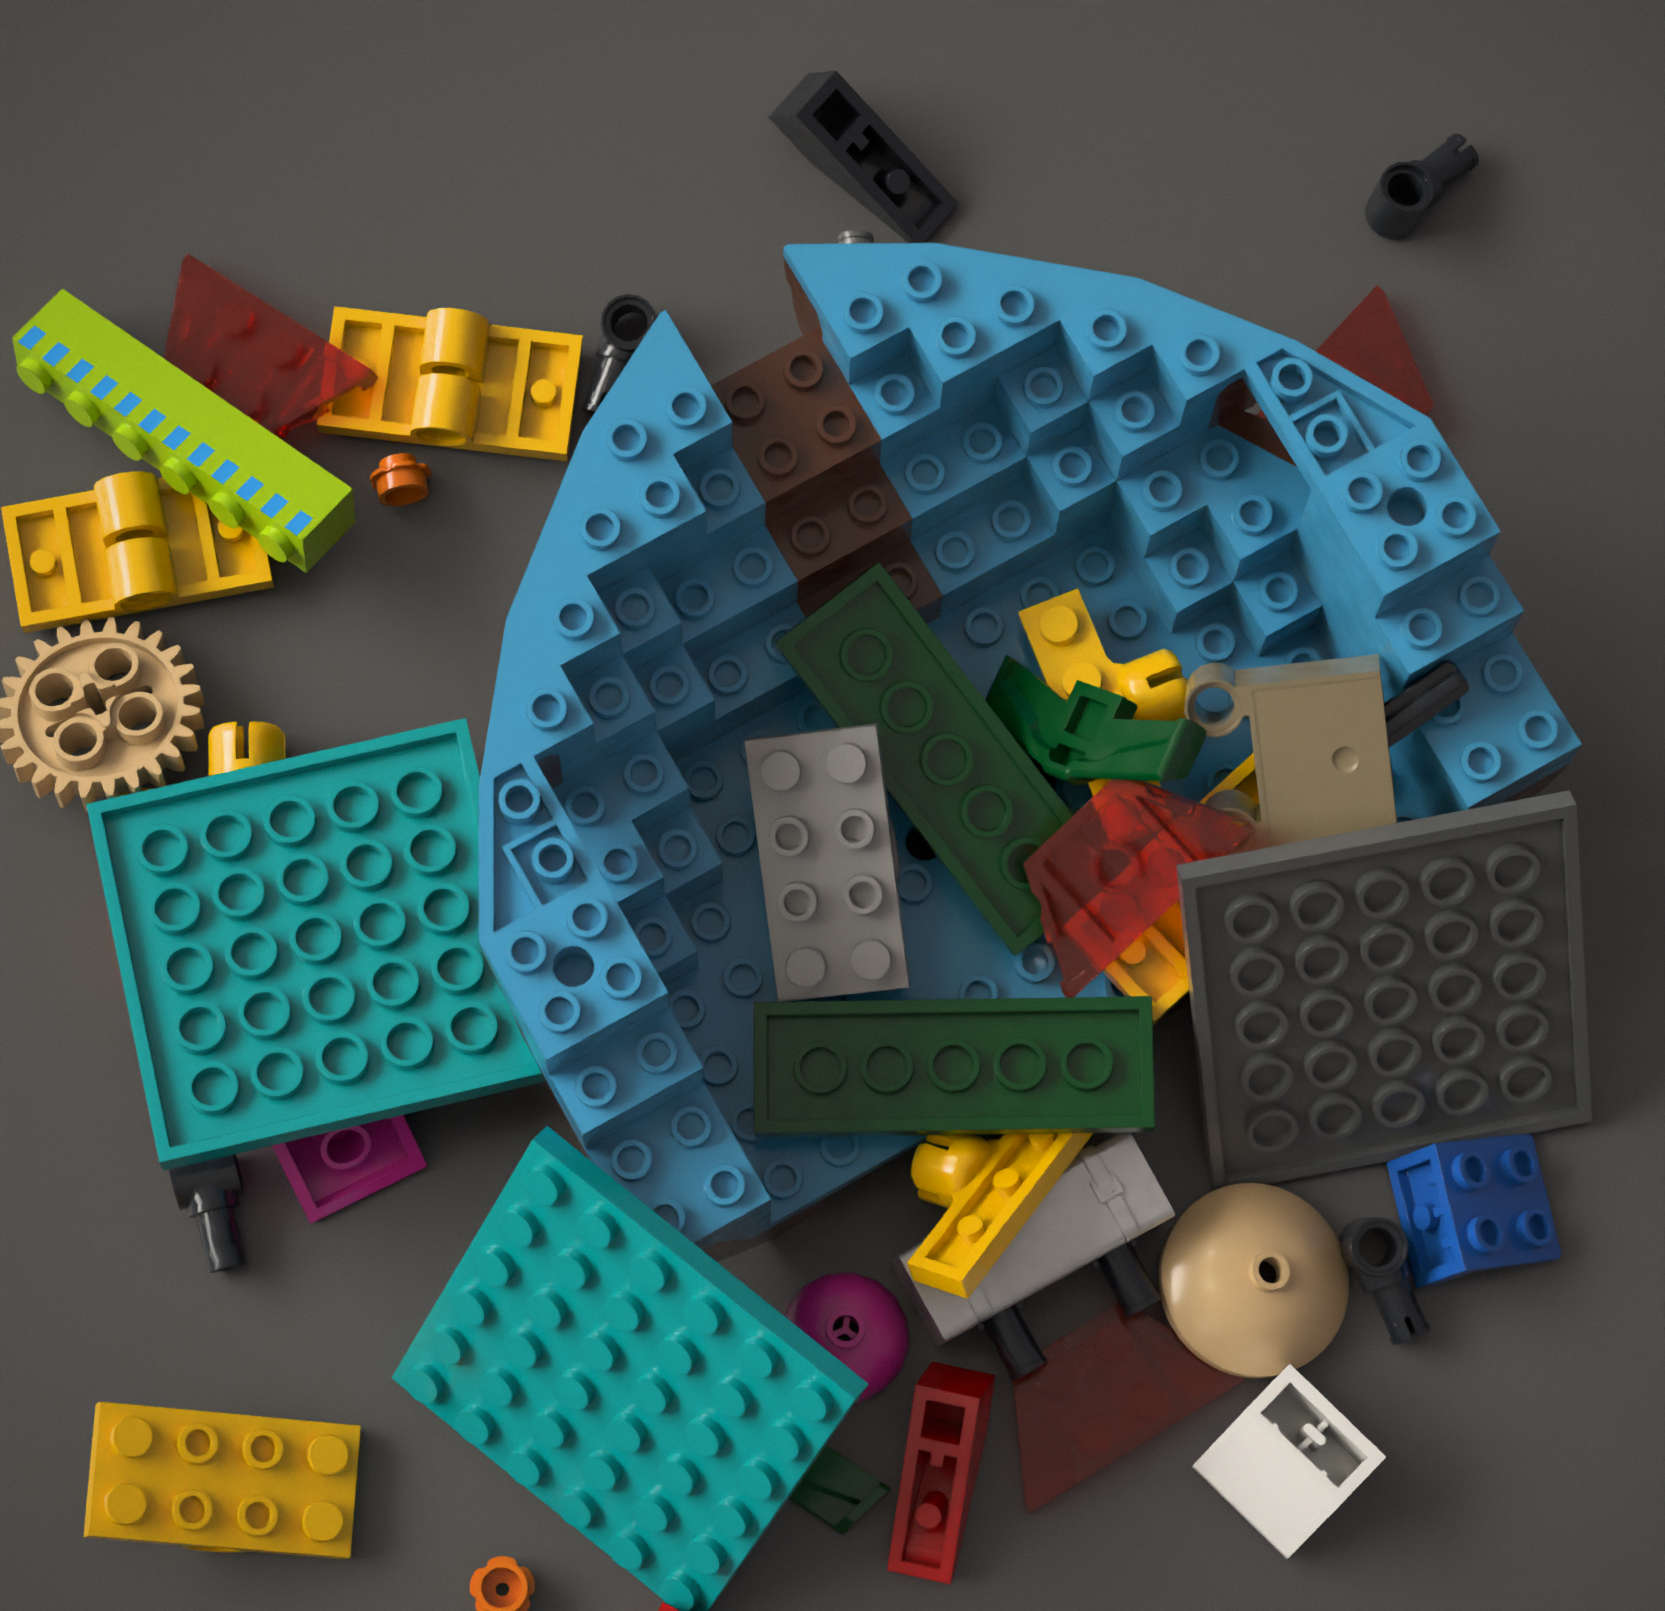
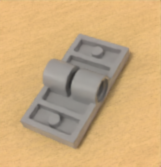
M878 723L747 738L744 742L778 1002L909 988L911 980L899 893V856L895 829L889 814Z

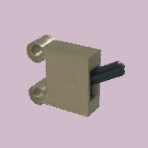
M1379 654L1237 670L1224 663H1209L1200 666L1191 674L1186 685L1184 708L1186 719L1203 727L1206 730L1207 737H1221L1230 734L1239 726L1244 716H1249L1259 804H1256L1249 795L1239 790H1224L1215 793L1206 801L1202 809L1200 842L1204 852L1210 858L1398 823L1389 748L1465 695L1470 687L1464 674L1452 661L1444 660L1384 703ZM1214 687L1227 691L1232 697L1233 702L1223 711L1210 712L1202 708L1197 701V697L1205 689ZM1228 815L1242 819L1247 824L1248 829L1239 837L1224 838L1216 833L1212 825L1219 818Z

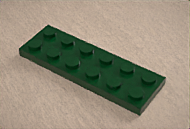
M876 562L773 642L774 646L837 728L878 723L887 793L1012 955H1018L1118 876L1112 865L880 562Z
M1152 996L754 1002V1134L756 1138L1154 1132Z

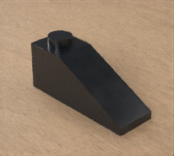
M837 71L808 73L768 117L809 162L908 243H924L959 204Z

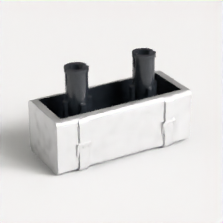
M1121 1132L1095 1147L1090 1145L1077 1154L968 1299L913 1281L907 1262L923 1241L896 1255L890 1260V1263L937 1347L975 1326L978 1332L985 1329L1007 1368L1011 1381H1014L1048 1362L1019 1309L1024 1307L1022 1300L1090 1263L1092 1268L1100 1267L1124 1311L1125 1318L1162 1299V1296L1155 1289L1133 1246L1138 1244L1135 1238L1174 1217L1175 1213L1130 1132Z

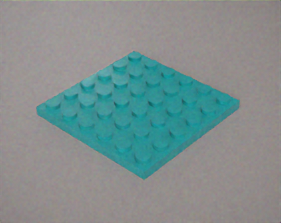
M466 718L86 804L158 1159L163 1171L546 1082L519 1031L509 1003L502 993L479 944L480 775Z
M548 1126L532 1139L391 1377L407 1390L414 1399L424 1404L456 1430L463 1439L473 1444L505 1470L517 1483L523 1485L559 1514L566 1523L586 1536L619 1566L625 1568L662 1598L666 1604L679 1611H710L868 1386L865 1380Z

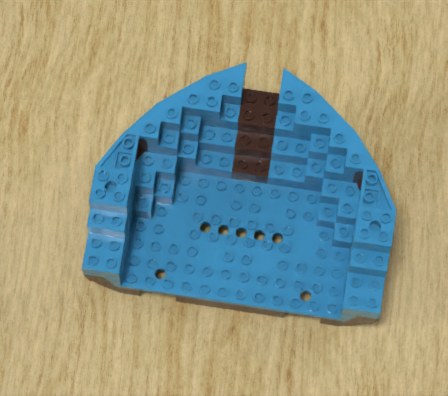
M940 243L788 244L784 246L783 259L786 280L791 287L794 309L803 336L712 385L709 384L667 311H662L582 431L507 615L479 781V944L502 993L509 1003L519 1031L584 1156L716 1262H719L770 1241L826 1209L827 1196L926 1141V1135L756 1138L754 1134V1002H778L744 741L747 738L837 728L774 646L773 642L876 562H880L984 700L1006 654L1022 663L1045 682L1020 622L1018 611L1078 588L1105 654L1113 663L1125 664L1164 648L1171 650L1177 656L1183 667L1181 668L1183 677L1188 680L1195 670L1209 663H1224L1237 670L1379 654L1385 703L1444 660L1452 661L1467 679L1470 687L1468 692L1389 748L1398 823L1530 798L1549 785L1568 766L1582 743L1513 634V630L1521 618L1524 609L1489 555L1501 531L1431 418L1297 340L1143 279ZM1258 403L1267 419L1248 413L1245 410ZM1214 687L1205 689L1197 697V701L1202 708L1210 712L1223 711L1233 702L1232 697L1227 691ZM1244 716L1239 726L1230 734L1221 737L1206 736L1193 767L1186 778L1164 782L1159 781L1174 820L1182 814L1186 815L1253 753L1249 716ZM1024 751L1036 767L1043 769V766ZM1052 777L1055 783L1053 790L1112 865L1118 876L1136 860L1141 851L1163 830H1158L1114 848L1088 784L1075 786ZM887 793L890 820H892L898 848L900 868L899 893L911 984L909 988L785 1002L1123 997L1125 995L1063 931L1064 925L1112 881L1018 955L1014 956L937 857L928 861L919 860L908 852L905 844L906 839L916 829ZM1189 992L1157 1022L1189 1005Z

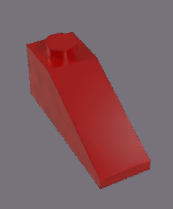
M932 1361L915 1384L887 1571L951 1585L956 1571L986 1439L996 1375Z

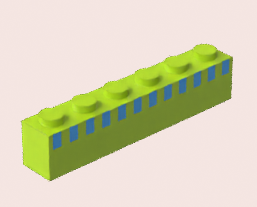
M63 288L12 337L17 362L16 371L21 380L30 389L39 394L47 392L65 405L69 414L83 426L92 427L95 425L112 437L115 445L127 457L135 461H139L142 458L158 469L165 481L179 493L186 495L191 492L208 504L212 513L230 528H237L239 526L257 538L263 550L273 559L279 562H286L288 560L307 573L356 522L353 488Z

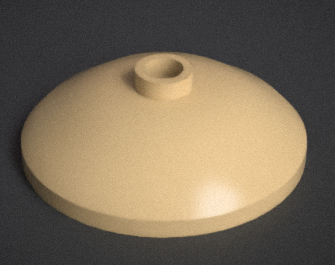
M1239 1183L1216 1189L1192 1203L1175 1221L1168 1232L1160 1254L1158 1267L1159 1293L1162 1296L1161 1301L1168 1321L1179 1339L1193 1354L1222 1372L1244 1378H1270L1278 1376L1289 1364L1298 1369L1312 1361L1325 1350L1335 1337L1344 1319L1349 1297V1274L1347 1264L1341 1252L1340 1242L1335 1232L1323 1216L1299 1196L1276 1186L1259 1183ZM1261 1262H1267L1274 1267L1276 1271L1274 1283H1268L1260 1276L1259 1266Z

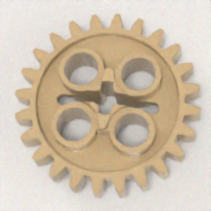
M114 617L108 618L102 632L95 633L89 620H82L80 635L71 637L68 631L60 626L57 628L59 643L51 647L39 639L34 641L39 656L35 661L20 656L15 659L22 678L3 677L2 684L7 697L0 698V743H3L1 749L8 765L14 764L16 776L21 784L28 781L32 782L36 796L40 799L54 789L59 807L65 808L75 795L81 797L85 812H88L86 804L96 802L97 797L106 796L107 799L119 797L121 793L127 791L130 794L143 791L141 785L148 781L157 788L166 786L162 773L165 768L178 772H183L186 769L179 750L189 752L197 751L198 749L193 731L203 729L205 726L200 709L205 703L200 685H196L198 679L193 664H185L182 649L179 645L167 649L163 632L158 630L144 640L141 624L138 621H134L124 634L119 633ZM128 673L119 680H107L114 674ZM69 698L61 705L48 706L56 699ZM153 722L145 729L130 730L138 723ZM85 747L93 748L87 754L72 756L78 749Z

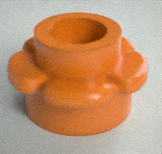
M399 453L383 458L379 462V468L371 473L370 482L372 483V488L377 490L380 503L386 506H406L419 502L428 495L426 479L431 477L432 473L427 464H418L414 455Z
M498 1556L491 1558L486 1567L478 1568L474 1572L470 1580L469 1589L470 1594L476 1598L475 1608L477 1611H528L531 1605L529 1597L535 1592V1581L530 1570L523 1566L519 1567L514 1558ZM501 1583H505L509 1587V1592L505 1596H500L496 1592L497 1586Z

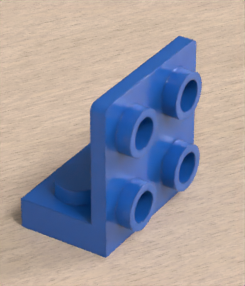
M1531 1134L1434 1143L1386 1162L1401 1227L1408 1242V1257L1416 1288L1437 1286L1476 1271L1545 1263L1561 1257L1557 1233L1534 1139Z

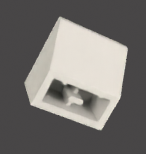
M1289 1364L1192 1467L1288 1559L1372 1473L1386 1456Z

